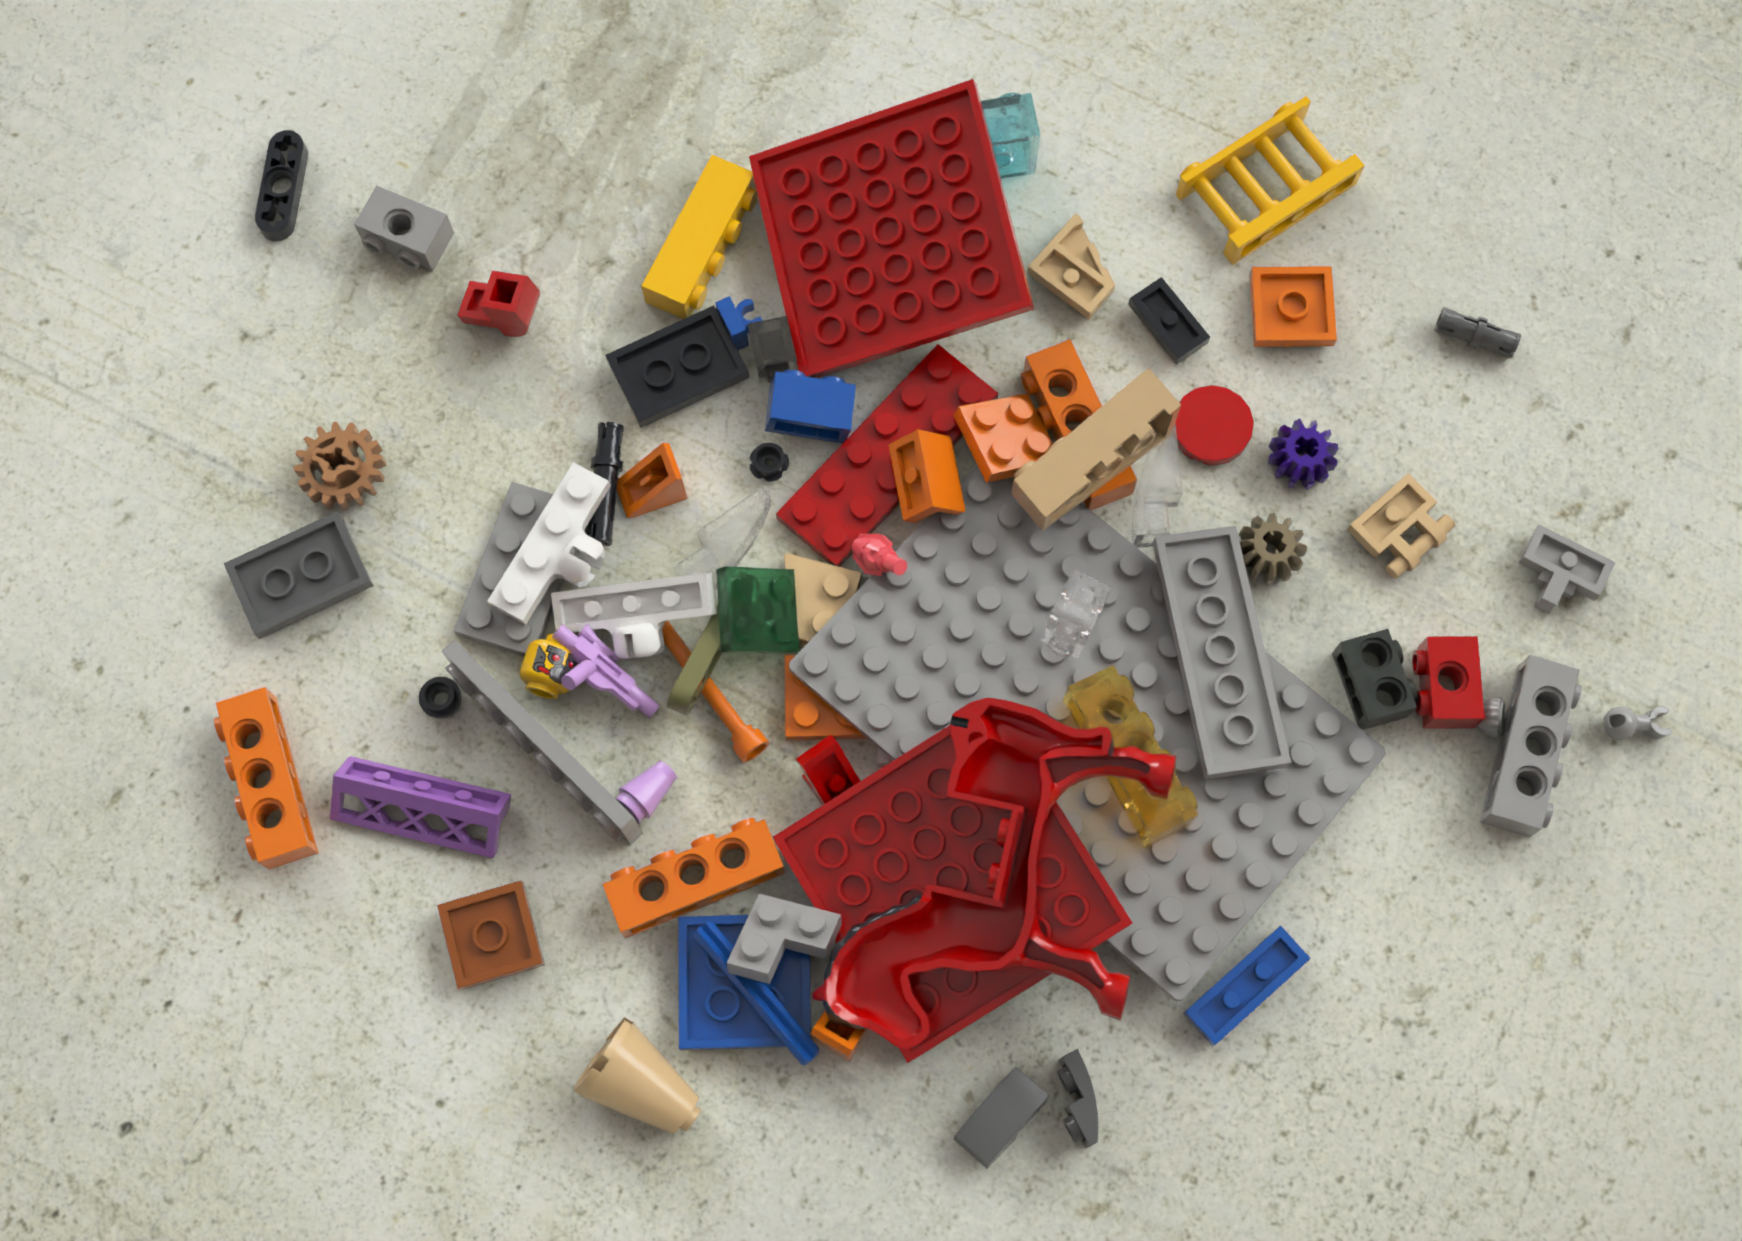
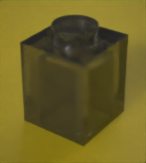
M787 316L747 324L759 383L769 382L771 384L775 372H783L785 370L798 371L797 358Z

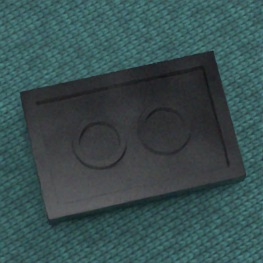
M714 305L605 355L640 428L750 378L749 371Z

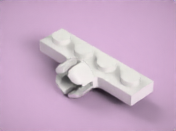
M574 462L572 463L487 602L491 607L526 625L554 580L564 579L578 587H584L594 579L595 575L590 573L592 567L596 569L601 568L605 557V550L601 542L586 535L585 528L611 487L608 480Z
M712 572L551 593L556 631L562 624L572 632L581 631L586 624L592 630H609L613 638L615 655L625 660L635 657H650L662 653L665 648L662 631L665 622L717 614Z

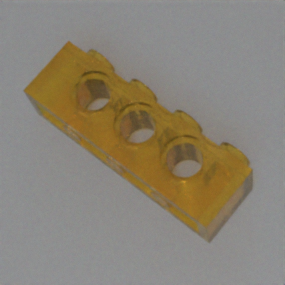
M1114 665L1068 686L1063 701L1079 729H1092L1100 726L1108 727L1113 734L1114 747L1135 746L1151 754L1164 753L1171 755L1167 749L1161 750L1154 737L1155 728L1152 720L1146 712L1140 713L1133 700L1134 691L1131 683L1125 675L1119 676ZM1106 710L1115 711L1120 715L1122 723L1111 724L1107 722L1102 712ZM1175 773L1168 799L1160 800L1150 798L1146 794L1144 786L1137 780L1105 776L1145 848L1189 827L1198 816L1196 811L1198 804L1194 794L1187 786L1182 787Z

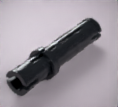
M601 422L598 424L596 454L591 459L590 468L594 469L595 474L608 480L611 487L590 519L587 535L601 542L602 546H604V542L606 546H611L618 475L623 471L624 463L620 461L624 426L615 422H607L606 428L605 423Z

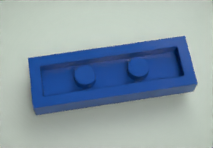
M1280 925L1183 1014L1213 1047L1311 958Z

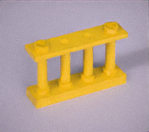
M1307 96L1294 104L1292 102L1285 103L1274 113L1273 118L1203 163L1194 162L1190 164L1180 174L1176 196L1181 201L1196 191L1226 227L1229 233L1227 234L1228 240L1223 254L1232 265L1356 185L1365 165L1356 154L1343 162L1340 159L1334 160L1304 124L1303 121L1311 103ZM1290 131L1322 169L1321 176L1312 182L1308 179L1303 180L1272 141ZM1259 151L1290 188V196L1280 203L1278 200L1273 201L1241 161ZM1228 171L1260 210L1259 216L1249 223L1246 220L1241 221L1211 185L1210 181Z

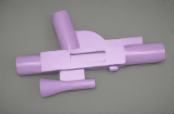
M563 624L553 634L552 638L569 649L578 663L577 666L561 678V682L566 689L573 690L585 681L596 690L611 692L632 711L637 708L648 718L658 709L660 705L635 685L636 680L615 664L618 657L614 651L597 637L588 624L581 629L577 636Z

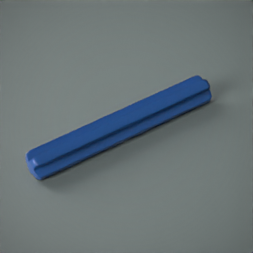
M709 920L698 927L694 932L695 939L798 1062L805 1066L814 1060L820 1053L819 1047L765 983L728 973L727 961L734 947L717 926Z

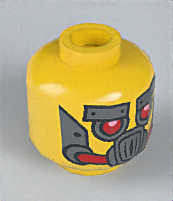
M547 634L546 640L538 639L529 643L519 673L521 680L526 684L525 689L528 692L546 699H558L559 694H566L571 691L563 686L561 678L578 665L569 649L552 638L553 634Z

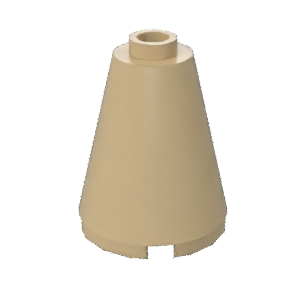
M624 1017L607 1037V1042L601 1050L596 1052L575 1084L573 1091L583 1098L671 1134H674L679 1128L686 1132L701 1111L696 1106L699 1096L634 1022Z

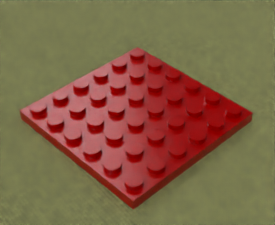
M974 79L749 156L798 370L803 372L806 377L820 378L1035 310L978 87Z
M950 725L772 837L814 908L841 914L842 925L835 943L842 940L853 925L862 923L871 916L895 905L907 904L912 897L923 895L927 884L993 897L994 890L987 889L988 876L992 863L1001 862L1004 846L997 845L998 830L1002 818L1010 819L1012 811L946 796L949 777L956 760ZM979 732L971 733L968 738L969 744L972 740L983 737V735ZM1056 801L1047 817L1039 843L1037 856V919L1041 932L1051 942L1063 947L1091 950L1127 928L1133 922ZM940 967L929 971L912 973L908 975L912 991L928 1015L930 1033L919 1045L909 1049L898 1048L907 1063L1053 973L1026 967H1014L1002 971L973 972Z

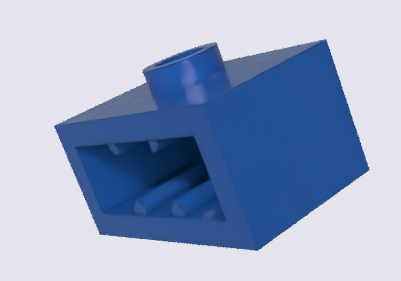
M797 370L775 372L769 388L765 431L843 444L852 427L856 385L845 383L843 379L833 376L822 379L806 377L803 372Z

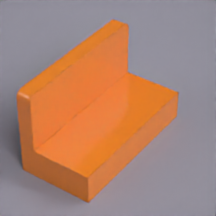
M917 429L889 444L903 521L915 523L938 511L955 515L965 512L966 509L953 444L949 436Z

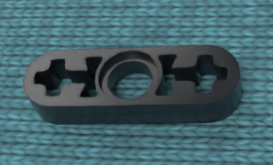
M291 130L280 131L269 141L255 212L256 225L263 236L271 241L285 240L295 229L308 160V149L298 133ZM289 145H293L296 150H291L288 153L287 162L290 166L288 167L285 166L286 160L281 151H287ZM280 178L292 180V185L288 191L284 193L272 191V185L276 180ZM274 204L278 205V213L283 221H276L275 226L270 227L267 221H274L277 211Z

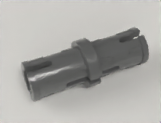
M1443 307L1434 328L1435 332L1468 342V347L1476 349L1479 346L1508 358L1513 357L1521 339L1520 333L1487 323V318L1479 316L1476 319Z

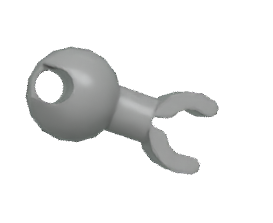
M1615 707L1610 709L1603 718L1605 732L1611 738L1618 740L1630 738L1635 731H1644L1649 737L1654 739L1664 738L1672 733L1670 728L1662 729L1656 723H1651V720L1667 714L1669 712L1667 707H1657L1648 711L1645 715H1635L1629 708Z

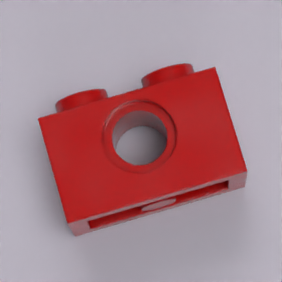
M1478 636L1426 637L1417 647V650H1414L1412 656L1414 675H1419L1420 691H1417L1416 713L1418 716H1422L1423 729H1474L1485 719ZM1438 675L1448 676L1454 683V691L1441 687L1438 682Z

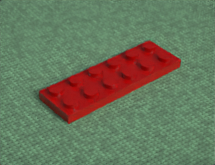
M937 344L776 513V519L830 565L841 567L853 554L851 548L853 541L860 534H872L900 504L889 444L919 429L949 436L954 446L963 437L953 416L958 407L998 399L999 393Z

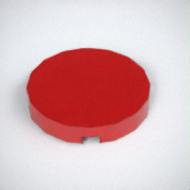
M1214 385L1195 388L1183 396L1179 402L1181 408L1172 430L1174 442L1182 453L1192 460L1195 458L1198 461H1202L1203 464L1211 466L1229 463L1240 456L1252 438L1254 426L1250 407L1243 398L1228 388Z

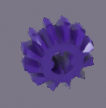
M1300 418L1294 421L1292 428L1283 425L1277 432L1278 437L1272 438L1268 447L1273 453L1268 457V465L1279 466L1274 474L1276 479L1282 478L1285 475L1290 478L1288 481L1289 488L1295 487L1298 480H1301L1306 490L1312 488L1314 480L1322 484L1329 477L1328 471H1334L1338 461L1333 456L1339 450L1338 444L1327 442L1332 435L1331 429L1321 433L1316 431L1318 427L1317 420L1312 421L1308 428H1305Z

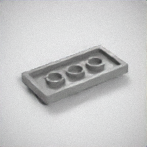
M511 482L455 625L454 632L457 636L520 656H525L530 642L542 639L553 611L551 593L560 592L564 579H556L551 583L526 625L491 607L487 601L553 494Z

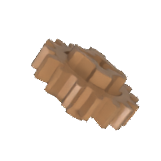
M333 422L331 431L327 433L321 426L317 427L319 437L314 440L306 436L303 440L308 446L307 451L297 450L295 453L298 459L303 462V464L294 466L295 473L298 477H301L297 482L303 492L309 491L307 496L313 503H317L322 499V504L328 510L332 509L335 502H338L343 511L348 510L349 501L355 500L359 506L364 505L362 495L366 492L375 496L377 492L372 486L373 482H384L385 479L381 471L378 470L387 466L383 456L379 455L383 451L377 440L372 441L373 437L367 429L362 430L358 434L357 427L351 422L345 430H342L338 422ZM358 447L364 451L366 462H362L358 458ZM315 470L322 474L323 485L317 482Z

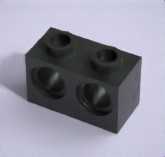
M1389 629L1342 641L1332 652L1357 725L1362 730L1407 718L1417 708L1418 693L1415 684L1410 678L1406 679L1401 665L1404 661L1402 648L1396 639L1392 640ZM1362 652L1375 654L1379 659L1380 666L1371 667L1367 665L1362 658ZM1376 691L1388 692L1393 698L1394 706L1382 705L1376 697Z

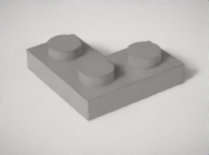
M759 894L727 961L728 973L770 984L785 949L827 959L842 925L841 914Z

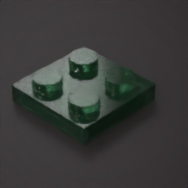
M731 566L716 569L721 653L792 654L799 652L794 569Z

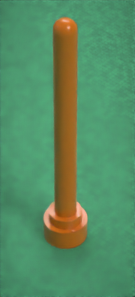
M667 621L662 628L664 644L681 667L684 668L692 652L669 621ZM709 677L701 692L733 735L731 737V741L734 744L732 749L742 763L754 759L768 747L769 741L759 728L754 729L751 724L746 725L711 677Z

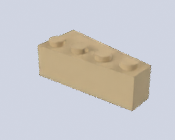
M1147 368L1066 437H1061L1055 441L1036 462L1031 460L1019 468L1014 474L1012 496L1038 527L1044 531L1171 435L1181 404L1150 368Z

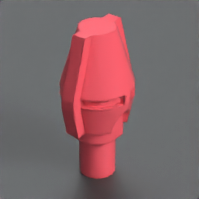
M860 534L853 541L851 547L853 551L852 558L864 573L881 576L882 572L890 571L896 575H902L907 570V562L897 557L896 552L892 548L893 543L882 534Z

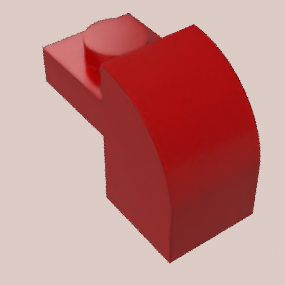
M492 271L488 283L469 281L457 316L466 324L497 328L504 336H523L528 332L540 297V291L528 276Z

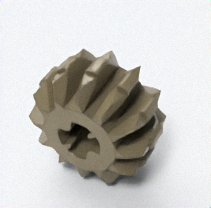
M1275 513L1269 514L1266 522L1257 515L1252 519L1251 527L1243 526L1240 530L1239 536L1242 540L1239 542L1242 554L1244 555L1245 567L1251 566L1253 568L1250 573L1251 580H1255L1261 573L1264 574L1267 585L1274 582L1276 575L1285 582L1290 579L1292 575L1291 570L1299 571L1303 562L1300 557L1306 554L1307 545L1299 543L1304 535L1303 530L1291 531L1289 529L1292 524L1291 517L1286 518L1280 524L1277 522ZM1268 544L1276 547L1273 554L1265 550Z

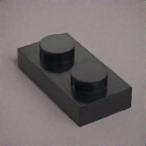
M1162 277L1129 299V307L1176 365L1208 344L1210 340L1209 334Z

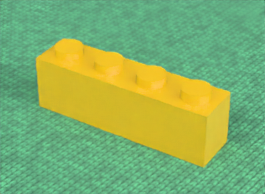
M711 155L641 285L645 303L682 319L691 316L694 309L699 310L702 307L707 296L706 286L711 276L717 277L725 260V255L723 254L728 244H734L737 241L742 229L741 220L745 212H751L757 203L758 194L752 171Z

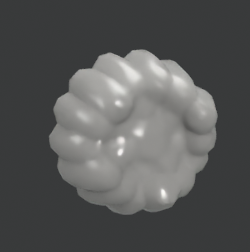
M1502 697L1492 698L1483 702L1485 719L1479 723V728L1483 733L1494 738H1499L1503 734L1505 702L1502 701Z

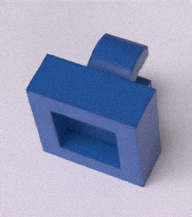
M730 296L715 302L716 310L737 350L749 346L747 333H756L763 328L761 316L753 320L743 318L746 313L755 310L752 299L741 301L736 308Z

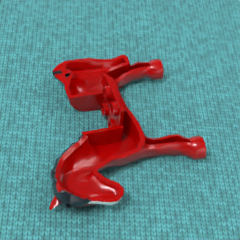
M989 697L972 701L955 711L952 715L950 733L955 747L956 760L949 777L946 796L1012 811L1010 819L1002 818L998 830L997 845L1004 846L1001 862L992 863L988 876L987 889L994 890L993 897L927 884L924 894L912 897L907 904L895 905L871 916L862 923L853 925L846 936L834 945L831 950L830 961L825 970L824 984L812 993L814 1000L823 1002L827 1017L832 1023L855 1029L868 1028L900 1048L909 1049L919 1045L930 1033L928 1015L915 998L908 975L940 967L970 972L1002 971L1014 967H1026L1053 973L1085 987L1095 999L1101 1014L1121 1021L1128 994L1130 976L1122 973H1109L1103 966L1097 952L1090 949L1063 947L1051 942L1040 930L1037 919V856L1041 832L1052 806L1069 787L1087 779L1114 776L1137 780L1152 796L1168 799L1177 756L1164 753L1151 754L1135 746L1114 747L1113 734L1108 727L1075 729L1054 720L1036 708L1011 701ZM979 732L983 735V737L972 740L969 744L968 738L971 733Z

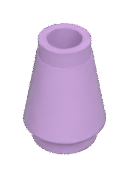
M659 760L654 766H651L619 788L620 794L615 799L635 818L637 823H640L643 818L649 819L672 786V783L677 779V776L666 763Z

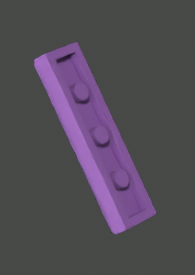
M349 756L333 775L330 820L494 858L498 849L500 823L510 809L511 794ZM344 793L358 796L367 808L361 812L343 808ZM387 804L399 806L408 818L401 822L392 820L382 807ZM429 813L438 815L448 825V828L443 831L431 829L423 817ZM470 823L488 827L487 842L472 839L464 827Z

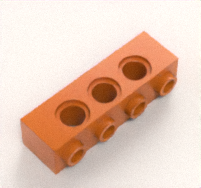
M1071 339L1026 356L1023 373H1020L1022 385L1029 396L1034 394L1039 405L1036 411L1045 429H1050L1055 441L1061 437H1066L1072 432L1067 428V423L1072 421L1082 423L1102 407ZM1062 387L1069 394L1064 397H1057L1050 392V389ZM1131 466L1084 500L1085 506L1090 510H1094L1132 495L1137 478Z
M266 687L216 702L219 717L214 718V726L221 742L226 741L229 756L224 757V763L229 778L237 782L240 795L235 796V805L241 820H247L250 835L245 837V843L253 861L257 860L259 864L270 870L318 854V848L276 696ZM254 732H260L261 737L258 744L252 748L245 749L246 738ZM264 771H271L269 783L262 788H256L255 780L257 776ZM275 810H281L282 818L279 824L273 828H266L267 816Z
M755 818L742 820L731 826V833L718 838L715 837V834L705 835L691 842V849L678 854L675 853V850H669L651 858L652 864L639 870H635L634 866H630L610 875L611 881L602 885L619 930L625 939L784 875V866L765 819L758 822L755 821ZM738 849L745 854L743 864L734 869L725 867L722 864L724 854L729 850ZM698 865L704 868V878L698 884L688 885L682 881V874L689 866ZM658 881L664 884L663 895L658 900L646 901L642 898V890L649 882Z

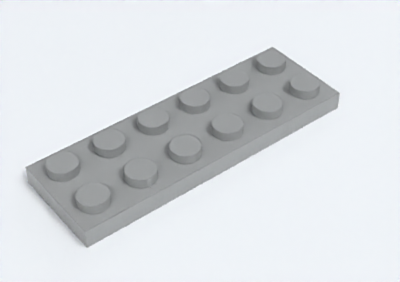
M1236 526L1156 536L1152 544L1204 779L1288 768L1292 762Z
M455 640L441 651L450 662L445 669L454 678L453 680L470 697L477 692L478 694L474 698L482 706V709L499 726L506 721L507 723L503 727L510 733L511 738L527 754L534 749L536 753L533 757L556 783L564 778L567 782L563 787L570 793L571 798L585 812H588L593 807L597 811L593 816L612 839L617 842L623 837L632 845L643 834L635 818Z

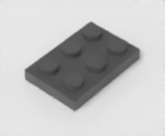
M339 511L224 563L254 635L258 639L374 586Z

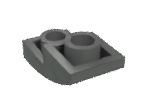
M1076 1049L1061 1057L1059 1062L1062 1068L1057 1071V1074L1067 1093L1071 1095L1076 1092L1079 1098L1078 1101L1065 1108L1068 1117L1063 1119V1123L1073 1142L1076 1144L1082 1141L1085 1148H1088L1098 1143V1111L1090 1076L1079 1050Z
M1015 1067L964 1123L954 1136V1140L988 1169L1014 1142L1018 1132L1046 1104L1049 1095Z

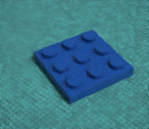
M749 915L678 917L679 1050L786 1047L694 937L696 929L710 920L734 947ZM785 949L770 984L765 983V985L811 1038L810 955Z

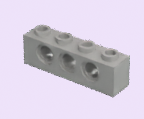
M1529 655L1518 665L1504 721L1503 734L1500 737L1480 818L1481 823L1527 837H1531L1542 830V827L1546 828L1548 826L1554 807L1552 803L1548 802L1552 787H1557L1563 771V764L1558 763L1561 748L1567 746L1572 734V724L1567 723L1570 709H1574L1577 706L1582 691V686L1577 684L1579 669L1533 655ZM1536 700H1542L1549 705L1551 716H1545L1538 711L1535 703ZM1526 739H1533L1538 742L1542 750L1541 756L1534 755L1528 750ZM1517 778H1522L1529 782L1532 787L1531 796L1524 795L1518 790L1516 785Z

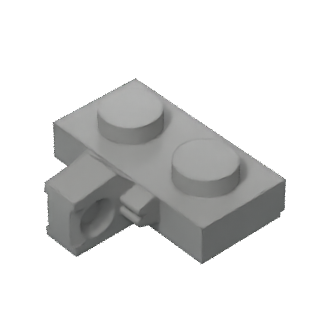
M1538 525L1523 552L1519 564L1539 573L1536 582L1544 587L1534 606L1550 614L1553 607L1558 605L1562 595L1570 599L1574 592H1577L1595 601L1600 596L1615 562Z

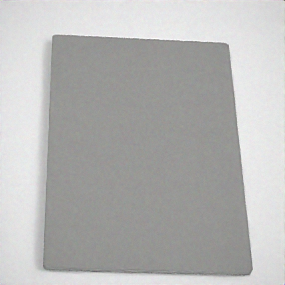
M977 465L960 483L965 512L955 515L938 511L928 516L895 551L897 557L907 562L905 573L896 575L889 571L882 572L881 576L872 575L790 661L789 670L892 760L897 759L949 726L955 711L972 701L988 697L1036 708L1054 720L1075 729L1108 727L1113 734L1114 747L1135 746L1151 754L1164 753L1177 756L1168 799L1152 796L1137 780L1102 776L1090 778L1069 787L1059 797L1057 802L1133 924L1110 937L1105 942L1175 1001H1182L1380 763L1386 751L1381 744L1266 652L1292 763L1288 768L1205 780L1157 563L1082 503L1042 531L1012 496L1011 492L1015 478L986 483Z

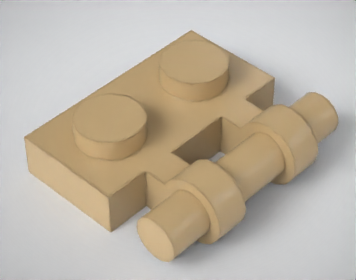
M1408 473L1354 520L1347 530L1375 559L1388 549L1395 558L1385 566V569L1391 577L1397 579L1406 570L1412 571L1421 563L1420 557L1432 547L1438 548L1447 540L1446 534L1455 527V522L1446 514L1435 522L1427 514L1434 508L1437 501ZM1414 525L1421 535L1409 545L1401 536Z

